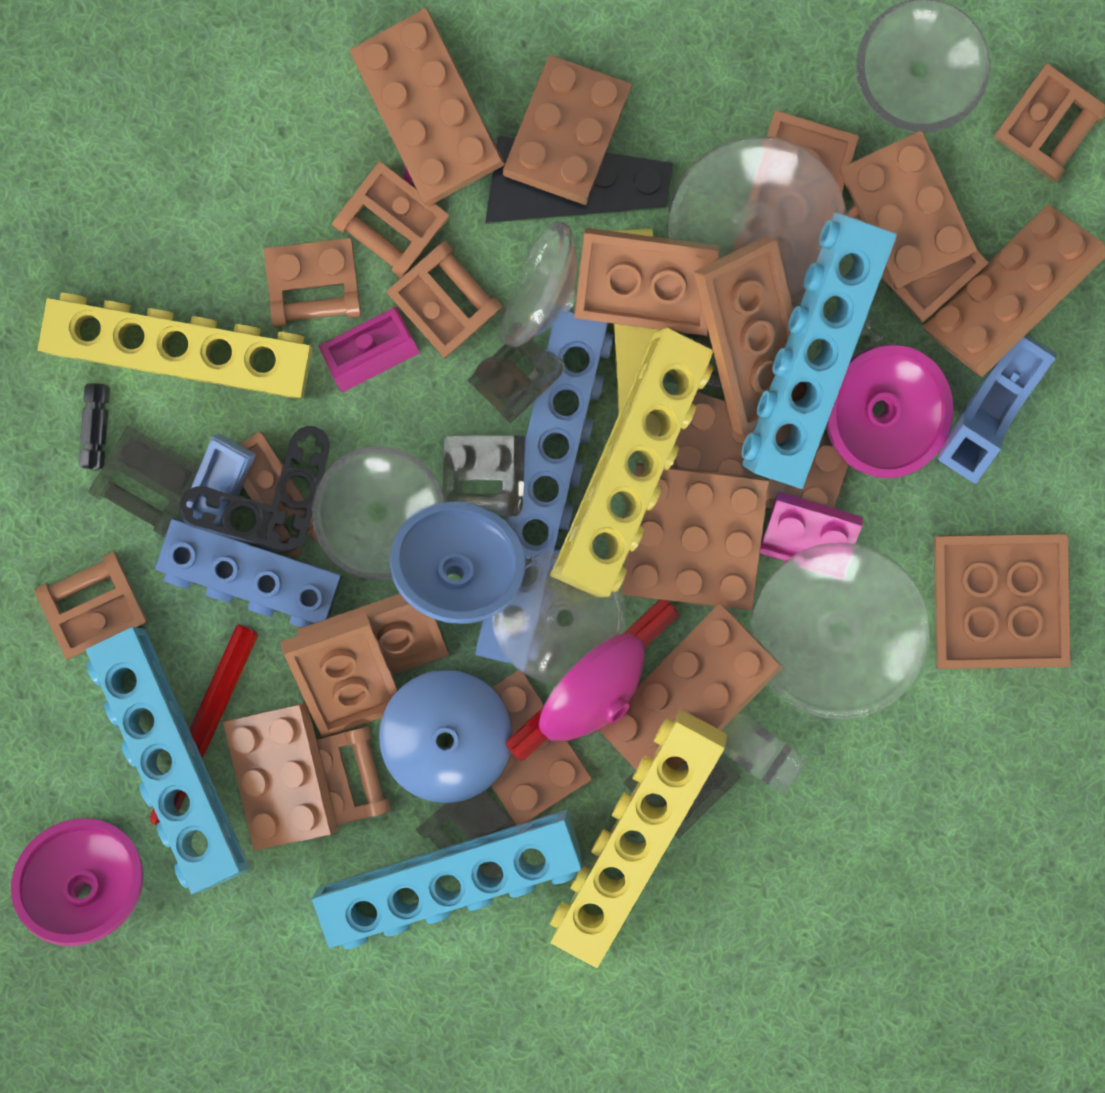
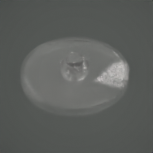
M747 136L724 142L712 148L688 168L679 181L670 202L667 218L668 239L719 245L718 259L765 236L777 239L792 307L801 304L806 291L804 279L807 270L811 264L817 262L822 246H820L819 240L824 225L827 221H832L834 213L847 216L839 186L828 169L816 156L803 147L785 139L770 136Z
M838 542L813 546L784 561L762 586L754 605L751 621V633L784 666L768 683L777 695L795 708L805 713L828 719L863 717L895 702L917 678L924 664L929 646L930 629L926 605L921 592L911 576L902 566L884 553L853 543Z

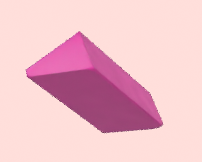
M397 307L318 346L333 379L342 393L420 353Z

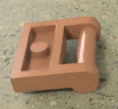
M1046 63L993 138L1031 164L1052 182L1058 183L1065 173L1063 167L1095 122H1102L1104 119L1105 105ZM1074 103L1082 112L1051 155L1047 156L1039 150L1071 104Z
M379 161L337 215L332 226L341 233L345 231L350 233L393 267L391 271L399 278H402L413 267L423 251L450 218V215L435 203L430 206L425 205L417 189ZM364 206L411 242L404 253L357 217Z
M352 238L264 248L273 327L287 326V321L347 314L348 318L361 317ZM344 285L345 297L285 304L283 292Z
M447 241L438 245L386 291L444 359L504 308L496 297L492 299L452 255L455 250ZM440 266L477 308L478 311L469 319L430 276L429 273L436 267Z
M116 551L102 556L103 561L51 586L48 583H44L34 589L40 606L66 660L86 652L85 649L131 627H140L149 622ZM111 578L115 589L64 613L61 612L58 601L102 580Z
M369 725L316 739L337 825L392 811L389 797L384 798L369 739L373 737ZM351 744L367 803L355 806L340 747Z

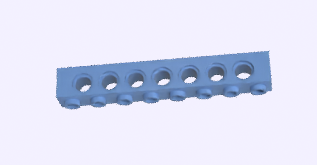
M556 309L506 520L521 542L525 562L531 563L537 568L539 578L537 583L530 588L520 587L516 597L505 609L483 620L475 651L476 656L527 667L529 658L538 659L543 634L537 633L535 630L539 615L548 617L553 591L547 590L545 587L548 574L552 572L561 551V547L555 546L559 529L568 531L574 505L565 502L569 486L578 488L584 462L576 460L579 443L588 445L594 419L586 417L589 400L599 401L604 376L596 374L600 357L609 358L614 333L606 331L608 323L574 318L575 313ZM581 349L588 355L589 365L584 371L574 373L565 367L563 358L569 350ZM568 391L575 394L578 398L579 408L574 414L563 416L555 411L553 400L560 392ZM552 434L564 436L569 444L567 454L560 459L549 458L543 451L544 440ZM541 477H550L558 484L559 493L551 502H541L533 494V485ZM534 519L543 521L549 530L547 540L538 546L528 544L523 537L525 524ZM520 606L526 610L529 619L525 628L519 631H512L504 625L502 617L508 607Z

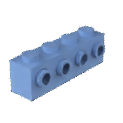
M177 519L171 520L155 570L166 573L164 582L185 589H189L190 583L193 582L208 587L206 596L227 603H231L233 596L249 601L248 610L272 617L274 610L291 615L289 623L301 628L330 617L343 575L249 543L193 528Z

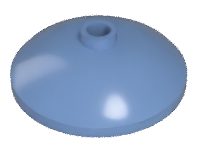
M444 502L419 510L403 523L396 533L391 547L390 569L393 581L400 594L419 612L443 622L474 623L498 614L516 597L524 577L525 556L518 536L500 516L478 505L464 502ZM456 574L461 577V580H452L448 578V575Z
M457 670L430 671L405 683L389 701L380 725L379 741L381 754L393 778L413 795L438 803L464 801L485 791L497 780L504 770L511 753L506 746V741L512 736V725L509 713L502 699L493 688L481 679ZM442 732H448L454 738V743L448 748H443L437 743V736Z

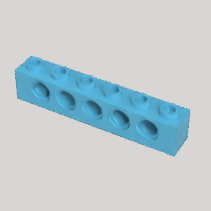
M834 213L832 221L829 220L824 225L819 240L822 248L817 262L810 265L805 275L804 288L806 291L800 306L794 308L789 319L788 330L790 335L786 346L778 351L774 359L772 370L775 375L769 391L766 390L759 400L757 407L758 422L754 432L748 434L742 447L741 454L742 458H744L742 466L748 470L803 489L897 234L838 213ZM850 253L853 258L852 269L846 275L841 276L839 262L843 256ZM835 296L837 299V309L832 316L825 318L823 315L824 303L830 297ZM820 339L822 343L820 354L815 359L809 360L807 357L809 345L814 340ZM804 381L806 384L804 397L797 402H793L791 393L794 386ZM785 424H790L791 433L789 438L785 442L777 444L776 433L778 429Z
M131 627L85 649L90 659L86 664L89 675L97 686L101 685L107 701L104 702L105 712L114 726H119L125 740L121 744L124 756L131 766H136L142 782L139 783L141 795L149 807H154L160 823L157 824V831L160 839L167 848H172L178 862L174 865V869L180 884L185 889L189 888L192 895L205 892L250 871L251 869L197 745L192 738L190 729L146 629ZM129 669L135 673L137 678L136 686L130 693L126 692L122 686L123 674ZM146 709L154 716V726L148 733H145L139 725L140 715ZM162 750H166L172 758V766L166 774L158 769L156 762L157 756ZM180 790L184 791L190 800L189 809L185 814L179 813L174 806V798ZM197 831L202 832L208 841L207 850L203 855L197 854L192 847V837Z
M563 810L318 887L311 900L328 947L333 948L342 945L343 949H352L366 943L368 936L384 932L386 937L394 936L410 928L409 924L425 919L428 924L436 923L451 916L452 910L467 906L469 911L477 910L490 905L493 902L492 898L509 893L510 897L514 898L532 892L535 889L534 885L551 880L554 885L570 881L577 876V871L582 870L584 856L568 810ZM530 848L537 849L543 853L545 861L540 865H531L524 860L522 852ZM485 862H495L502 868L503 875L498 878H489L482 873L480 865ZM452 875L459 880L461 888L456 891L445 890L439 883V877ZM410 888L417 893L419 901L414 904L404 903L398 897L397 890ZM360 901L372 903L377 910V915L372 917L363 916L358 912L356 903Z

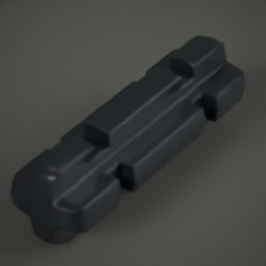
M89 383L84 387L83 401L87 402V408H83L80 438V443H84V449L79 452V466L83 469L100 470L104 467L105 451H102V445H106L108 410L105 409V403H109L110 388L106 384Z

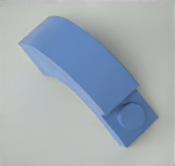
M1026 334L986 373L953 425L941 449L938 460L976 484L1001 450L1004 436L1013 419L1054 362L1057 353Z

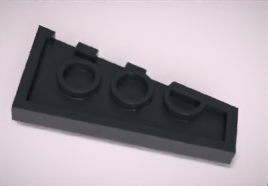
M499 136L497 148L504 163H506L515 138ZM606 153L587 205L503 176L504 166L493 171L485 224L666 208L673 163Z

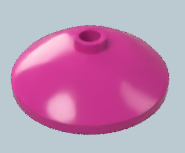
M892 344L866 349L851 358L826 425L830 441L840 457L851 467L862 473L880 478H896L911 474L929 463L940 451L948 437L953 419L951 389L939 366L918 350ZM882 401L884 411L881 415L875 416L873 407L876 402Z
M620 634L603 642L584 656L564 676L548 698L540 716L539 727L541 732L552 741H570L595 733L608 723L614 724L618 722L628 711V703L635 694L645 660L643 643L633 634Z
M83 818L58 823L36 836L20 855L11 879V898L14 909L26 928L46 942L61 946H79L95 942L119 928L135 909L143 887L144 873L142 861L129 837L123 831L107 822ZM84 888L92 889L89 896L79 898V894Z

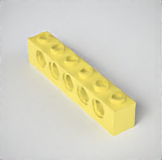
M61 293L60 300L50 298L46 300L37 350L42 353L304 400L313 348L310 345L303 344L304 336L278 332L277 339L260 336V328L235 324L234 331L216 329L218 321L191 316L190 324L173 321L174 313L148 308L147 316L129 313L131 305L104 300L103 308L86 305L87 297L69 293ZM88 318H97L101 325L99 336L92 341H84L80 335L82 323ZM131 326H141L145 335L142 345L136 349H128L123 342L125 331ZM177 333L184 334L188 339L187 351L179 357H171L166 348L168 339ZM219 341L228 342L232 348L230 360L223 365H215L210 359V349ZM262 349L272 350L276 357L274 367L266 373L257 372L253 366L254 355Z
M664 328L653 334L552 569L551 577L597 598L609 597L611 592L615 593L618 591L627 571L623 567L629 550L633 552L637 548L643 536L644 527L640 526L646 509L652 510L660 496L661 486L657 484L663 469L668 470L677 456L679 446L675 445L678 434L681 428L686 429L694 416L696 405L692 404L695 394L698 388H704L711 376L713 365L709 364V361L713 354L712 349L669 328ZM666 373L672 374L677 379L678 391L675 395L669 394L663 386V377ZM649 413L655 414L661 422V430L657 436L652 435L646 428L645 420ZM632 453L640 456L644 463V470L640 477L633 475L629 470L628 459ZM615 494L622 496L627 505L626 513L622 518L617 517L610 507L611 499ZM598 534L605 537L609 543V552L604 559L599 558L593 551V541Z
M682 709L679 710L674 721L668 718L664 720L653 741L659 744L653 758L646 755L642 758L632 778L638 782L631 795L623 792L611 816L617 818V821L610 832L602 829L591 849V853L596 855L590 868L583 865L582 870L577 872V876L570 886V889L575 891V894L569 905L561 901L549 923V925L555 927L551 944L598 968L722 754L728 734ZM672 756L681 757L688 763L689 767L681 771L673 770L667 765L666 759ZM652 793L659 794L665 798L667 804L663 807H653L646 802L645 796ZM631 830L638 831L645 837L646 841L639 844L631 843L625 838L624 833ZM608 867H615L621 870L625 877L613 880L608 878L603 870ZM589 903L596 904L604 913L598 916L590 915L583 909V905Z

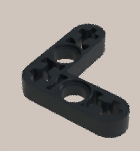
M315 426L302 427L293 434L288 444L272 505L212 488L196 486L186 491L180 500L179 514L181 519L187 525L206 532L277 552L288 553L294 551L303 543L307 534L329 454L330 442L328 436L323 430ZM308 436L314 437L315 445L321 448V453L314 452L307 467L316 468L315 475L305 469L290 468L291 461L297 465L301 463L303 449L297 446V441L304 442ZM300 477L308 483L310 488L308 498L300 502L289 499L285 492V484L290 478ZM198 496H203L206 498V506L214 509L220 508V500L228 502L229 505L222 515V527L213 524L217 515L204 513L201 519L192 517L193 509L187 507V501L195 502ZM279 503L291 510L305 511L303 518L298 514L294 515L291 529L298 532L297 538L290 537L286 544L279 542L280 534L273 531L274 526H281L287 514V511H278ZM239 507L251 510L255 516L254 527L246 532L235 530L230 523V514L233 510Z

